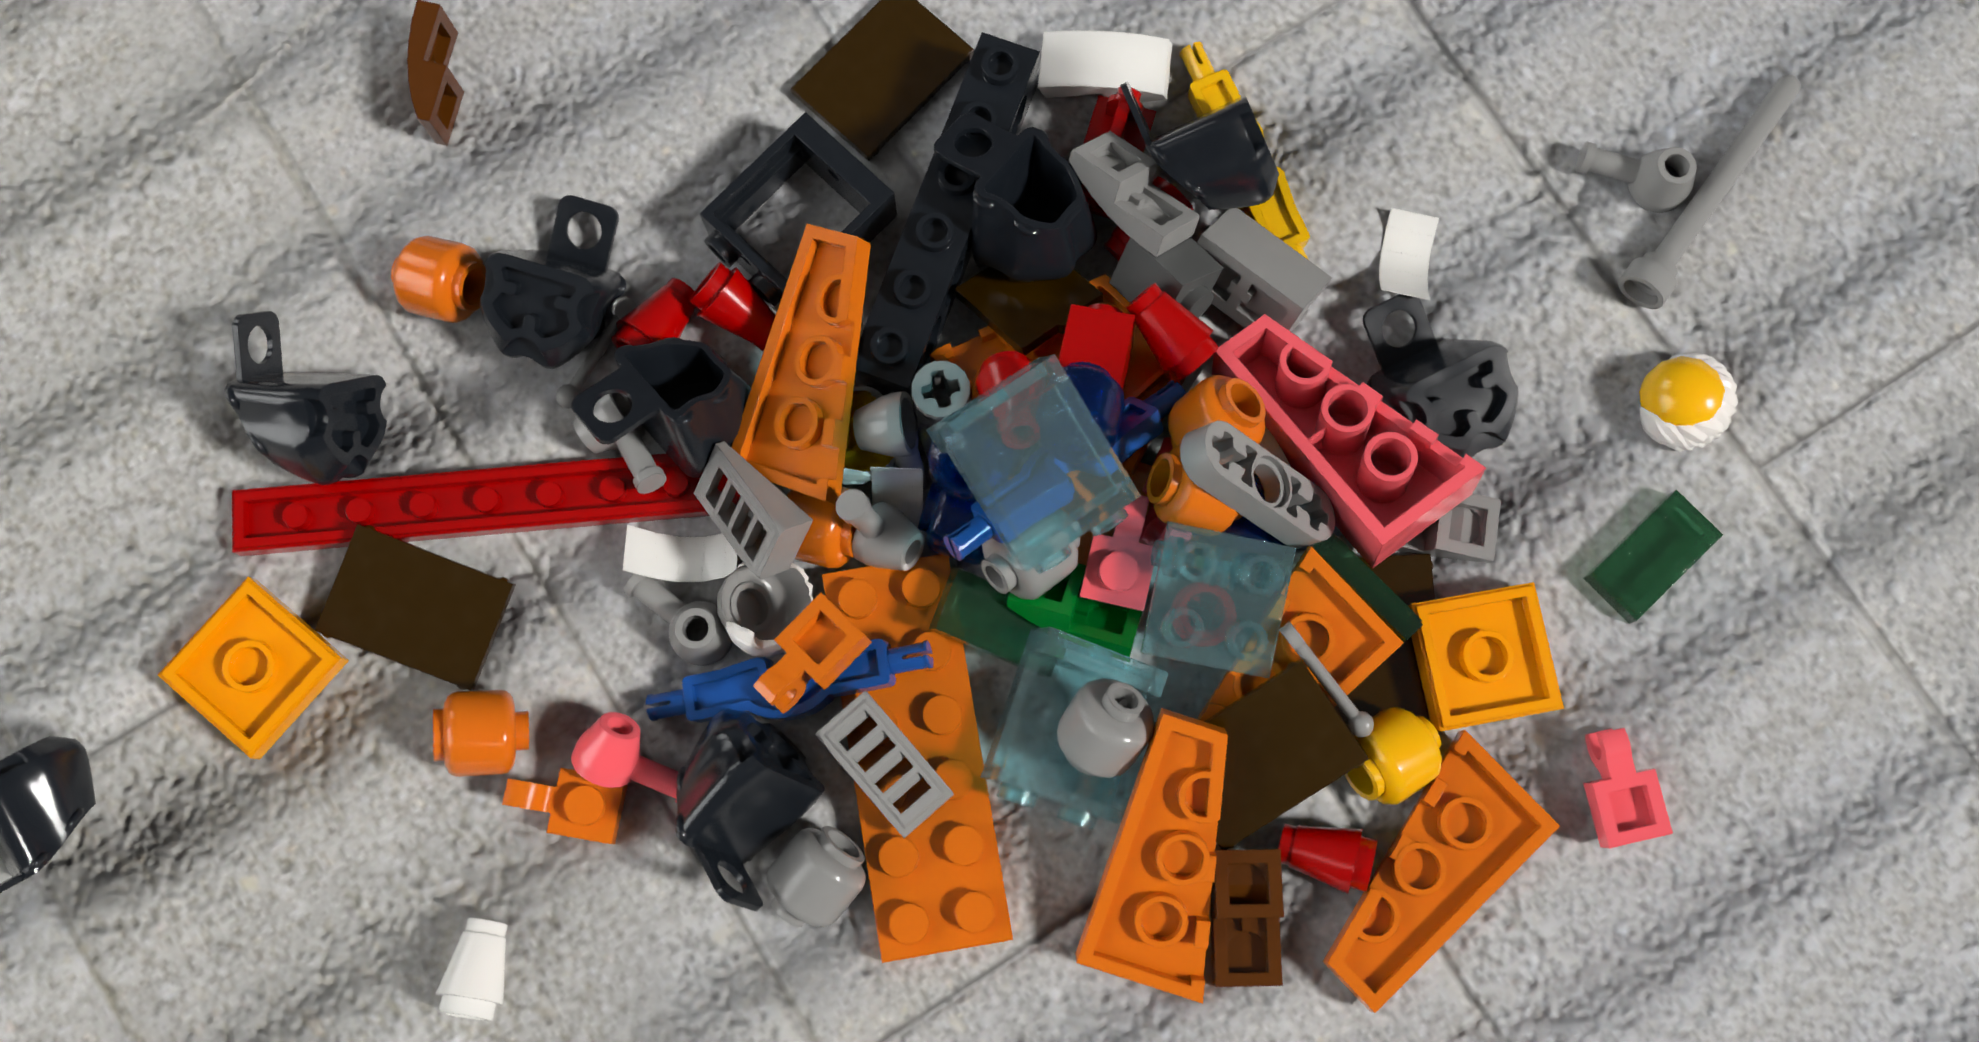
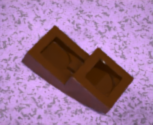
M417 0L411 21L407 55L411 99L417 119L434 142L448 146L464 95V90L448 68L458 32L441 4Z
M1281 849L1215 850L1217 856L1215 880L1212 883L1211 892L1213 986H1283L1279 919L1284 918Z

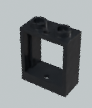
M806 112L700 213L709 235L704 239L707 247L726 266L731 267L735 262L739 263L752 276L748 282L772 308H775L780 303L787 279L735 231L805 163L860 213L842 233L858 236L870 243L897 216L894 192Z

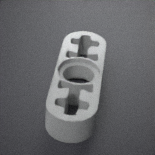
M1220 420L1214 421L1188 432L1183 437L1180 445V457L1183 468L1191 481L1288 547L1300 549L1327 540L1333 534L1335 514L1327 494L1319 486L1231 424ZM1254 472L1262 483L1265 501L1256 488Z

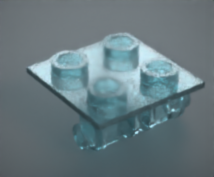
M1167 521L1164 541L1156 540L1151 552V565L1157 566L1158 570L1140 653L1270 678L1296 548Z

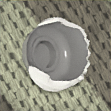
M742 562L724 580L717 594V614L732 642L742 651L751 656L766 658L785 652L774 639L814 600L812 597L813 585L808 582L809 577L804 572V569L792 563L789 570L761 580Z

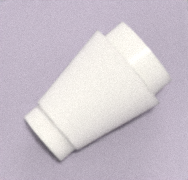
M467 919L465 931L462 932L436 991V995L442 996L438 1013L472 1020L493 1021L496 1005L503 1006L505 936L508 925L485 919Z

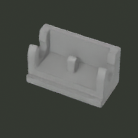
M1238 208L1228 209L1197 241L1223 267L1211 290L1214 294L1212 304L1244 328L1266 314L1292 332L1309 312V306L1323 292L1332 279L1330 275Z

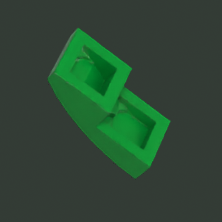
M1077 563L1076 568L1067 577L1035 600L1021 599L1009 593L1007 607L1031 623L1080 647L1127 663L1129 662L1143 612L1079 598L1086 565Z

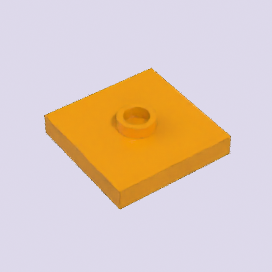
M248 576L157 675L247 756L260 760L349 660L263 584Z
M1534 582L1418 602L1405 606L1430 722L1438 732L1564 709Z

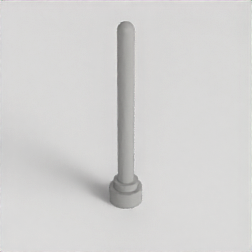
M1784 75L1776 81L1655 252H1649L1643 257L1635 258L1618 281L1621 292L1628 299L1648 309H1659L1666 302L1677 285L1675 278L1678 273L1676 264L1799 93L1800 82L1795 76Z

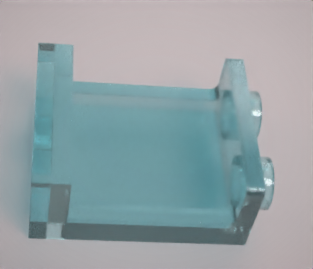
M1055 354L1037 358L926 430L940 453H948L1009 550L1010 553L1006 557L1013 568L1025 572L1034 567L1037 573H1043L1060 564L1072 553L1068 544L1089 530L1093 536H1098L1114 528L1128 517L1124 507L1141 497Z
M1053 627L1031 629L981 778L1000 784L996 796L1015 804L1034 809L1038 798L1060 806L1056 818L1076 826L1094 831L1097 820L1118 824L1122 811L1113 808L1112 803L1121 775L1105 778L1089 776L1076 770L1069 763L1059 746L1057 729L1060 718L1077 691L1089 681L1106 678L1124 682L1136 688L1146 700V698L1161 697L1169 672Z

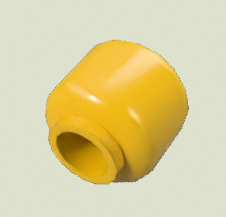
M1392 707L1386 708L1372 717L1374 728L1370 735L1366 737L1354 736L1369 759L1361 767L1354 768L1345 774L1348 783L1361 797L1369 801L1376 800L1387 805L1399 804L1431 783L1440 773L1442 762L1439 749L1441 739L1434 725L1423 716H1416L1403 708Z

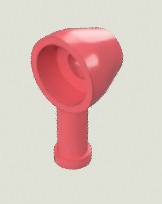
M618 712L605 713L577 741L571 754V763L577 773L584 779L596 785L609 788L622 787L634 781L675 798L677 803L678 771L640 755V727L631 717Z

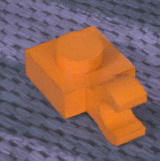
M820 592L774 639L786 654L774 666L765 671L753 687L772 706L774 705L784 714L800 700L811 678L826 690L872 642Z
M560 767L556 787L508 778L502 805L550 813L546 833L615 845L628 784L617 788L603 787L584 779L576 770Z

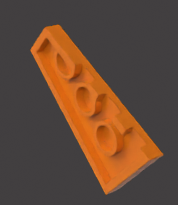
M806 224L743 411L739 432L731 448L771 483L836 504L842 490L871 244L858 236Z
M1309 545L1197 719L1206 721L1284 670L1290 662H1296L1301 659L1279 631L1288 622L1298 631L1346 695L1352 692L1404 642L1317 551ZM1308 668V670L1313 675L1321 689L1324 691L1332 705L1335 707L1337 705L1335 701L1332 699V697L1328 694L1325 688L1321 685L1318 679Z
M1164 708L1160 709L1154 726L1153 736L1147 746L1075 952L1076 963L1203 1004L1206 949H1208L1211 923L1209 918L1212 883L1215 880L1217 858L1215 848L1218 821L1221 815L1228 739L1225 728Z
M1466 730L1458 731L1442 758L1440 773L1431 783L1426 785L1371 878L1367 891L1361 895L1322 962L1370 1012L1376 1013L1529 859L1560 825Z

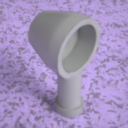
M1585 142L1577 158L1575 170L1584 174L1589 171L1627 182L1629 192L1638 205L1651 212L1664 213L1677 208L1689 196L1694 186L1696 161L1690 152L1679 147L1654 150L1638 160L1597 148V145L1594 143ZM1665 165L1671 166L1677 172L1678 177L1670 175Z
M906 391L886 394L855 410L853 430L858 447L864 451L894 457L897 468L922 469L923 502L931 498L935 489L931 479L926 475L918 450L917 417L910 395Z
M610 393L597 401L594 407V415L603 422H617L626 417L632 407L622 393ZM577 417L573 421L574 429L590 451L598 454L614 449L620 450L634 477L633 484L639 493H651L664 485L667 477L663 469L656 465L642 439L645 435V429L642 425L612 444H601L592 436Z
M858 489L847 490L838 497L836 502L837 514L842 520L856 528L852 541V553L856 560L875 568L904 571L911 569L917 563L924 549L925 537L903 512L885 502H879L871 507L868 497Z
M634 573L624 585V593L629 597L635 596L670 624L669 639L675 653L684 661L697 666L711 665L720 661L730 651L733 642L717 614L716 604L707 601H697L686 605L655 579ZM696 619L706 620L708 623L707 635L700 641L689 640L687 636L689 624Z

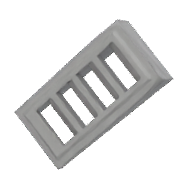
M725 441L715 444L694 491V495L744 564L759 579L762 580L789 570L813 519ZM723 474H725L728 480L721 492L717 487ZM736 491L741 496L737 505L732 502ZM750 509L754 513L752 519L747 515Z
M867 691L861 693L815 734L903 838H906L954 795L953 791ZM870 716L877 726L847 751L840 741ZM888 737L895 747L865 772L858 762ZM906 758L913 768L883 793L875 783ZM923 778L931 788L903 813H900L893 803Z

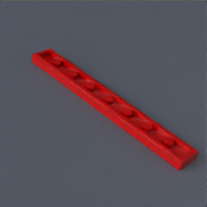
M664 453L652 454L651 456L656 465L663 469L667 477L666 482L659 489L646 494H641L636 490L633 484L634 477L623 457L337 481L330 485L313 483L232 490V552L240 556L348 547L357 524L371 525L379 532L405 542L710 515L694 495L700 478L687 476ZM723 474L717 487L721 492L728 480L725 474ZM737 491L732 500L736 505L741 497Z

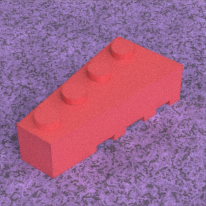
M1264 314L1218 347L1213 356L1212 375L1242 379L1256 389L1265 405V426L1278 442L1290 466L1319 486L1327 494L1334 509L1335 526L1373 569L1471 496L1486 467L1467 454L1461 457L1437 440L1439 434L1417 419L1414 423L1409 421L1382 402L1383 396L1363 381L1360 385L1356 384L1333 368L1332 360Z

